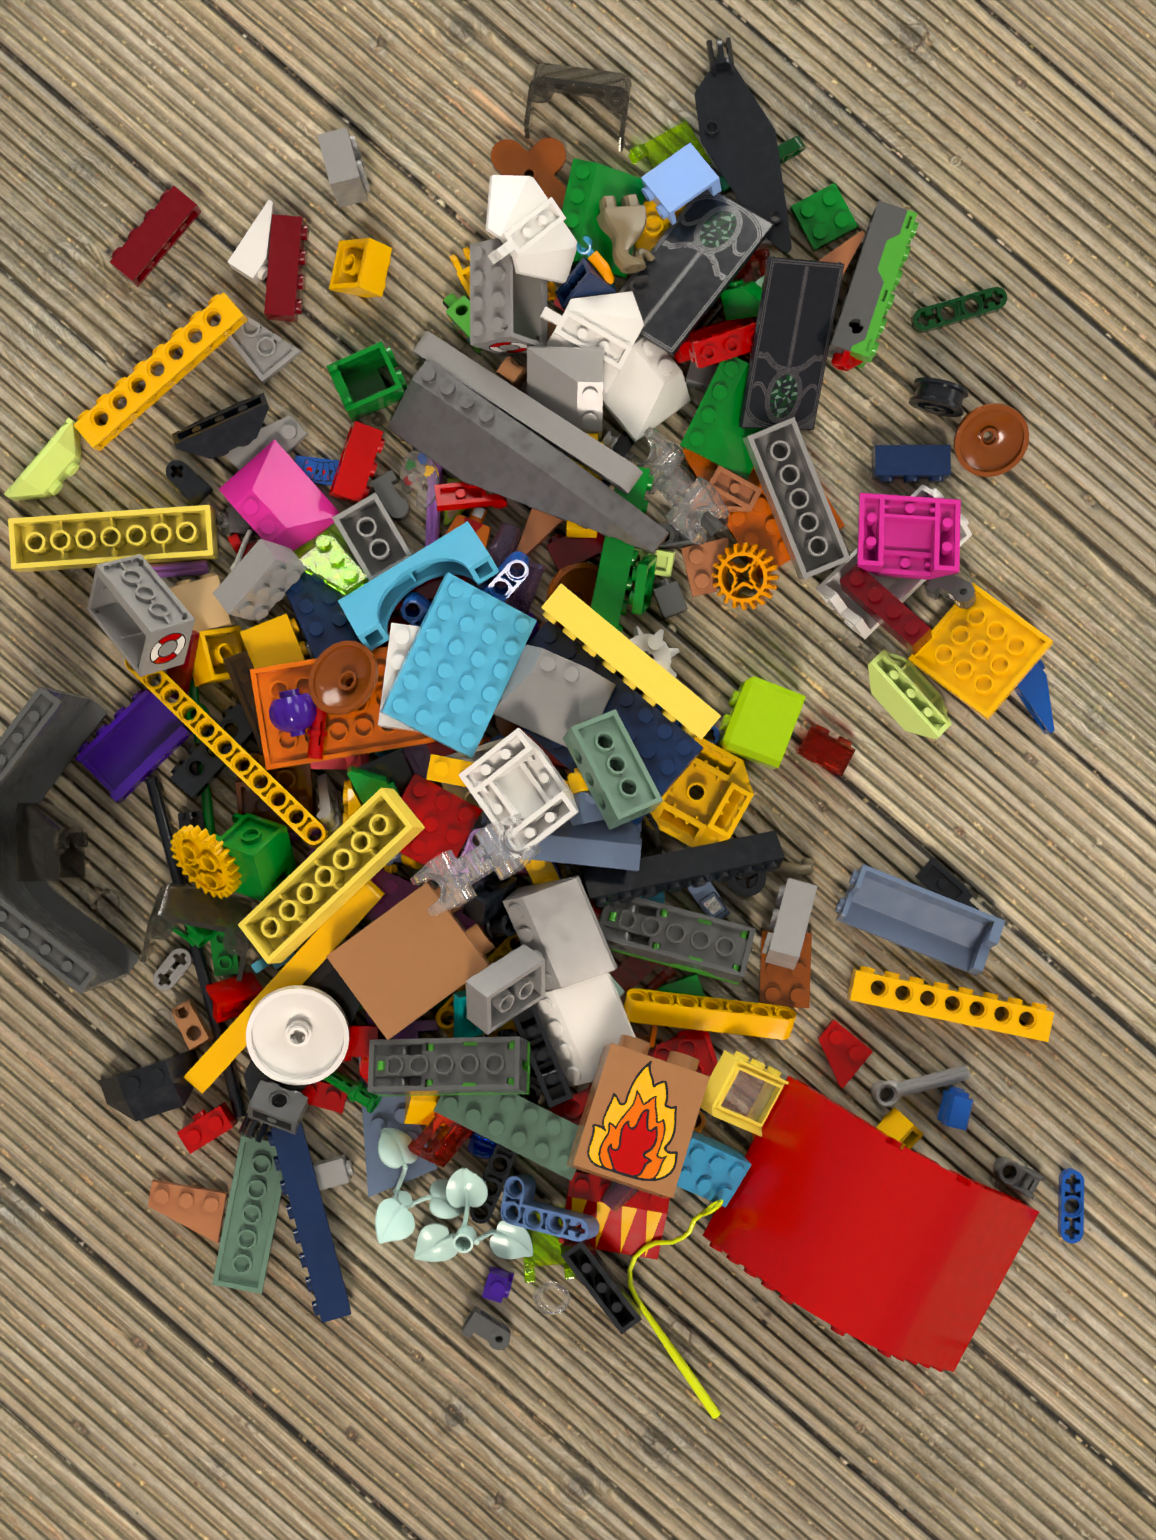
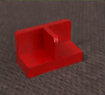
M252 972L206 985V992L213 1001V1018L216 1023L239 1017L263 990Z

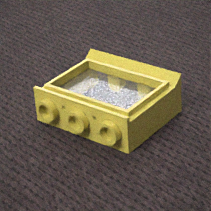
M724 1050L708 1080L700 1108L713 1117L762 1137L761 1127L767 1119L784 1084L788 1085L789 1082L780 1077L782 1072L771 1066L765 1069V1064L754 1058L750 1062L748 1061L749 1057L739 1051L732 1054Z

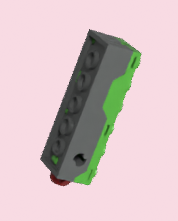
M878 201L871 215L830 339L827 357L832 358L831 364L834 368L842 371H849L855 367L863 369L867 362L871 363L872 358L875 357L879 342L875 340L879 339L880 334L883 333L887 318L883 316L887 315L888 310L893 304L895 294L891 292L895 291L896 286L900 282L903 271L899 270V268L902 269L904 262L908 258L911 247L907 245H910L919 223L915 222L917 213Z
M636 897L627 903L617 901L609 903V905L603 908L592 907L610 951L737 985L745 976L755 928Z
M520 1036L370 1040L369 1052L361 1059L359 1072L360 1076L368 1084V1092L381 1097L529 1094L530 1042Z

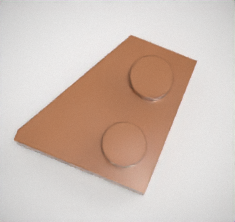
M718 465L695 509L698 511L749 513L763 489Z
M728 537L681 548L692 598L717 592L718 587H713L712 584L718 582V578L711 577V574L719 572V570L713 567V564L721 563L717 558L719 554L726 555L724 549L728 547Z

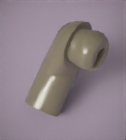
M803 858L801 864L783 861L777 869V873L791 876L810 875L814 871L813 866L815 863L810 858Z

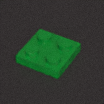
M835 183L790 207L813 252L858 228Z
M647 554L639 561L638 566L635 565L633 568L632 581H636L635 590H631L629 596L632 614L642 615L651 605L657 556Z

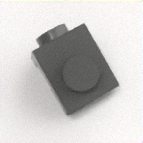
M234 507L225 508L220 513L218 523L221 528V534L237 533L246 535L247 530L251 529V536L258 535Z

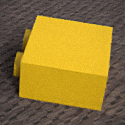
M287 613L240 632L254 669L308 660L307 655L309 653L305 642H301L297 634L301 631L295 617L291 618Z

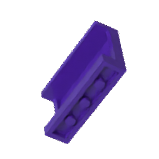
M143 689L139 690L132 697L131 700L133 702L127 708L122 707L113 716L115 720L109 726L107 724L103 725L95 733L97 737L91 743L86 742L77 751L79 755L75 757L77 762L82 763L111 793L110 796L116 802H123L193 734L148 689L145 691Z

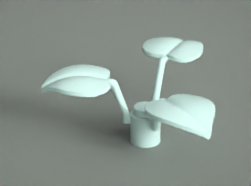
M383 1128L380 1131L378 1153L381 1161L393 1169L402 1166V1172L396 1188L393 1190L394 1195L383 1200L377 1208L375 1230L378 1244L400 1241L409 1237L414 1231L415 1221L408 1209L426 1200H430L429 1209L431 1213L442 1219L456 1218L465 1212V1206L455 1208L448 1202L446 1187L449 1180L447 1179L434 1181L429 1188L430 1195H425L416 1200H412L408 1192L401 1191L400 1188L408 1170L407 1164L414 1163L418 1157L416 1144L410 1136L398 1129Z
M462 1167L451 1175L446 1187V1197L450 1205L455 1208L465 1206L462 1226L458 1228L456 1233L453 1232L451 1234L448 1227L441 1223H430L424 1226L418 1236L414 1259L426 1262L446 1261L453 1258L457 1252L467 1253L471 1251L474 1244L479 1245L480 1241L492 1235L490 1247L496 1256L503 1259L531 1257L533 1254V1243L526 1228L508 1224L504 1220L498 1223L496 1230L491 1229L476 1237L475 1229L468 1225L469 1206H481L487 1199L488 1188L486 1182L478 1174Z

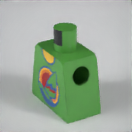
M453 293L449 294L443 300V305L447 308L446 314L453 327L470 345V300L466 296L458 299ZM470 345L477 354L483 350Z

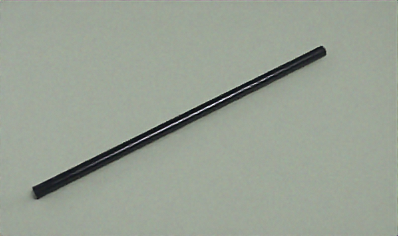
M158 777L147 778L145 782L179 910L193 924L196 920L184 875L182 874V868L176 866L179 861L172 857L175 853L170 850V847L173 846L170 843L173 839V834ZM189 944L213 1038L216 1042L225 1032L223 1022L216 1023L213 1018V1001L206 992V985L212 984L203 946L198 948L196 945L192 947ZM232 1061L223 1071L234 1117L239 1118L246 1116L247 1112Z

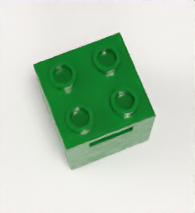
M382 341L326 366L352 422L401 401L405 393L404 391L407 389V384L401 370L395 371L394 369L398 367V364L390 346L385 348ZM388 366L396 384L389 388H386L378 371Z
M236 813L232 816L235 824L222 836L216 835V840L224 842L222 847L230 849L229 856L235 857L236 860L233 863L240 867L237 872L242 875L239 878L241 884L238 885L239 888L235 892L263 901L297 868L287 827L250 813L245 815Z

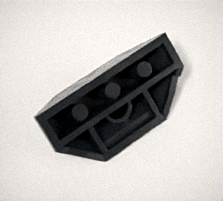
M261 393L256 397L240 401L184 427L181 431L173 433L172 436L176 449L212 459L225 456L230 450L239 446L249 445L254 439H257L269 409L265 394Z
M188 1050L99 1080L107 1105L136 1122L184 1106L194 1089V1086L184 1076L199 1060L196 1050Z

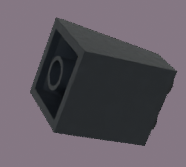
M401 749L358 767L386 776L389 783H395L401 798L414 776L412 767Z

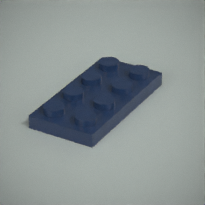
M327 561L307 568L300 575V579L285 594L314 659L318 658L328 647L341 641H356L362 644L338 602L343 596L337 587Z

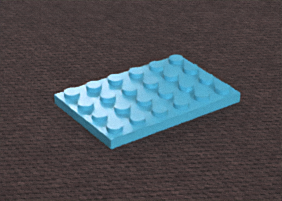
M446 573L380 712L469 758H473L537 620L460 578Z

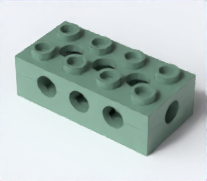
M616 709L572 726L565 734L563 740L609 830L653 812L663 802Z

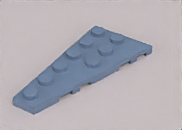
M360 1076V1081L364 1082L368 1088L367 1082ZM382 1096L379 1105L371 1114L366 1111V1107L362 1106L368 1197L395 1187L402 1172V1166L397 1169L390 1168L379 1157L378 1142L381 1134L380 1131L383 1128H394L403 1131L416 1144L418 1157L414 1163L407 1164L408 1170L403 1183L438 1169L437 1162L420 1124H404L406 1096Z

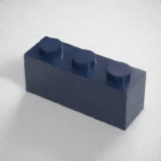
M875 445L871 450L872 479H879V483H893L894 479H904V483H918L919 479H929V483H942L944 479L951 475V445Z

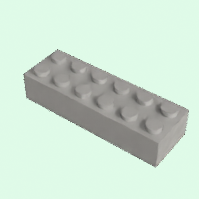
M795 417L743 438L798 579L809 578L851 560Z

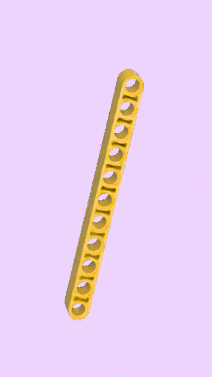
M125 658L127 669L309 846L317 849L329 838V833L323 825L163 671H158L140 677ZM155 677H162L158 685H151ZM178 693V700L174 703H169V697L172 694ZM189 711H197L195 718L186 720V715ZM208 727H214V733L210 737H204V731ZM232 744V750L228 754H221V749L224 745ZM243 761L250 762V766L246 771H239V765ZM267 778L268 783L266 787L258 789L256 787L258 780ZM284 795L286 797L284 804L275 806L274 801L276 797ZM299 812L304 814V818L300 823H292L294 814ZM314 830H321V838L317 841H311L310 834Z
M371 880L357 891L320 926L188 1071L184 1078L203 1094L247 1046V1024L258 1002L267 994L279 988L303 985L325 961L326 956L335 950L385 893Z

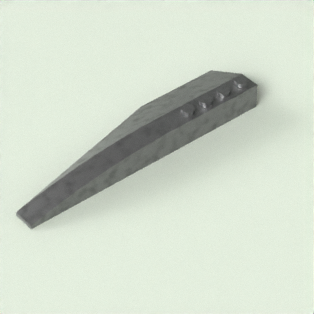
M429 360L424 362L411 379L387 427L391 432L468 485L480 487L484 491L492 494L496 493L506 497L508 500L520 502L532 509L564 521L568 520L580 527L600 532L601 535L616 538L625 544L652 554L656 552L669 535L668 531L584 468Z

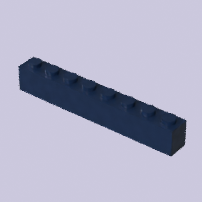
M302 1121L295 1135L270 1126L271 1131L267 1132L270 1147L275 1146L277 1156H273L277 1171L282 1170L284 1180H280L283 1196L288 1194L290 1204L286 1205L290 1220L295 1219L297 1227L292 1229L296 1244L301 1243L303 1252L299 1253L302 1268L307 1267L309 1276L305 1277L309 1292L314 1291L316 1299L312 1301L315 1316L320 1315L322 1323L351 1315L347 1291Z

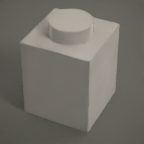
M346 1154L317 1161L313 1166L319 1190L349 1183L352 1179L351 1175L354 1174L352 1161L347 1160Z

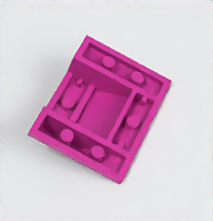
M275 439L219 488V491L262 539L291 548L296 556L334 523L332 517L340 513Z
M860 493L857 566L876 576L929 580L959 573L961 500Z

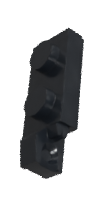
M930 858L914 876L930 891L979 910L969 901L973 897L969 893L970 891L933 858Z

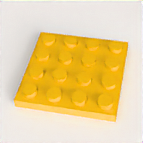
M972 583L976 594L974 605L963 609L954 604L931 631L932 638L915 655L911 654L908 659L986 720H989L1053 645V640L975 583Z

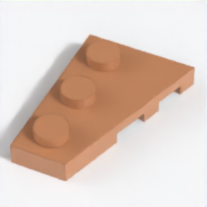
M154 1179L151 1184L148 1207L219 1243L228 1192Z

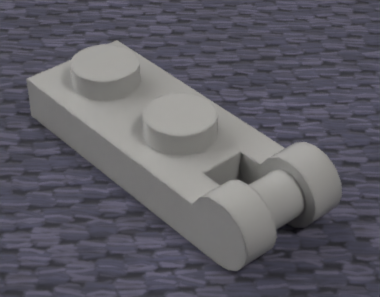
M324 773L317 777L318 788H316V793L320 800L317 804L319 808L317 818L322 824L326 825L329 835H332L342 826L338 790L328 775Z

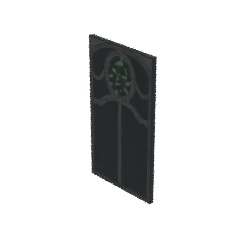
M708 189L692 199L678 215L676 223L674 225L671 224L650 251L655 259L653 261L644 259L647 267L642 271L633 273L618 292H633L644 323L639 336L664 350L669 355L674 356L773 230L774 224L720 193L713 196Z
M775 256L768 257L739 427L743 429H766L795 417L799 430H814L843 275V263L779 258Z

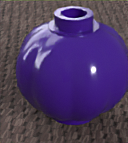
M299 688L279 692L280 699L273 700L269 707L271 723L280 731L290 732L291 737L306 734L305 729L313 724L317 714V706L314 704L311 696L308 693L300 694Z

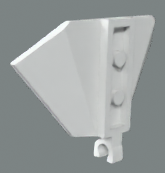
M512 175L490 176L486 231L500 239L503 244L488 255L489 259L495 264L510 253L516 274L562 284L566 282L577 250V241L563 222L566 217L552 197L549 199L546 197L533 177Z
M632 291L570 299L562 316L548 307H544L540 315L541 318L556 325L546 344L547 347H604L603 394L607 393L644 326Z

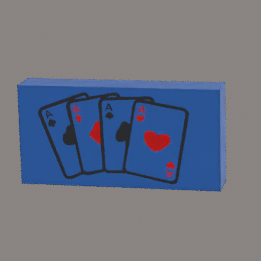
M295 455V463L314 484L332 485L339 460Z

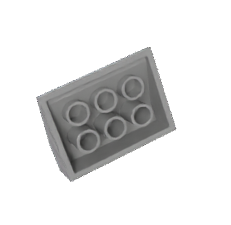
M579 876L518 887L503 900L521 945L525 944L545 959V991L562 989L617 968Z

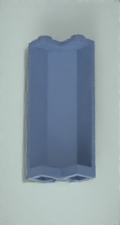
M483 811L481 825L486 826V835L480 834L479 850H484L483 856L516 858ZM569 819L519 859L638 872L642 838H640L642 821L637 827L629 821L609 830L605 820L572 826L571 819Z
M864 864L857 870H853L849 879L850 886L844 898H839L835 911L838 912L837 921L975 976L983 972L990 948L998 944L1005 924V920Z

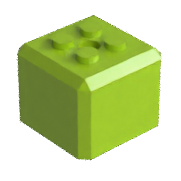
M755 676L745 680L740 684L738 691L735 690L732 693L728 706L731 707L729 715H724L719 729L722 730V734L718 742L720 747L733 755L770 769L779 768L806 696Z

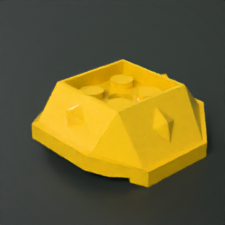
M695 737L694 740L703 746L704 749L662 797L663 802L653 812L647 814L650 825L690 847L730 839L754 795L744 761L704 738L701 740L699 737ZM693 785H698L703 790V795L698 800L692 799L689 795V790Z

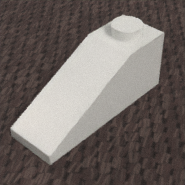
M271 200L267 201L228 260V264L234 271L256 285L260 280L263 281L267 277L272 214L277 213V209Z

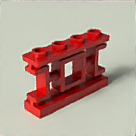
M757 317L723 320L695 329L674 355L675 362L682 363L691 360L692 363H696L697 368H703L752 352Z

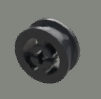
M920 377L914 380V386L916 387L915 395L909 399V404L912 407L944 417H960L963 415L962 402L969 394L965 387L937 378Z

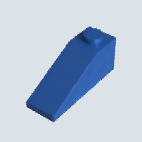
M1039 660L1014 691L1043 733L1050 734L1055 731L1047 675L1043 671L1045 666Z

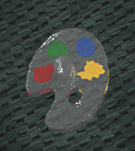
M418 450L411 451L405 457L401 467V488L405 494H409L416 488V506L423 509L429 507L435 500L434 485L439 484L438 469L435 462ZM425 484H428L427 492L424 491Z

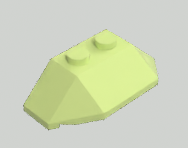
M70 418L64 422L10 488L6 490L5 496L14 501L50 498L52 495L54 496L60 492L64 480L77 472L79 469L78 464L82 460L80 433L74 427L76 422Z
M884 649L868 664L871 694L905 731L937 739L952 724L950 718H948L942 695L909 659L889 653V651Z

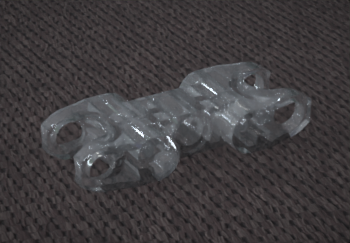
M648 427L644 432L645 438L650 445L648 458L643 461L635 454L629 453L624 458L635 466L650 469L649 475H653L654 478L651 491L646 490V492L653 495L659 490L672 506L666 514L668 521L676 530L684 534L695 544L703 545L707 541L706 534L701 526L703 514L708 511L716 518H723L725 520L729 512L720 494L707 480L698 477L693 482L679 466L680 462L685 458V454L679 446L657 429Z
M521 813L492 822L476 832L475 836L480 845L460 858L456 859L452 850H448L428 861L410 879L413 885H420L429 880H435L439 884L441 889L440 898L427 910L431 917L461 907L474 899L477 895L471 885L495 871L499 879L504 880L522 870L534 857L542 852L540 846L536 844L523 850H516L512 845L510 839L512 831L524 821Z

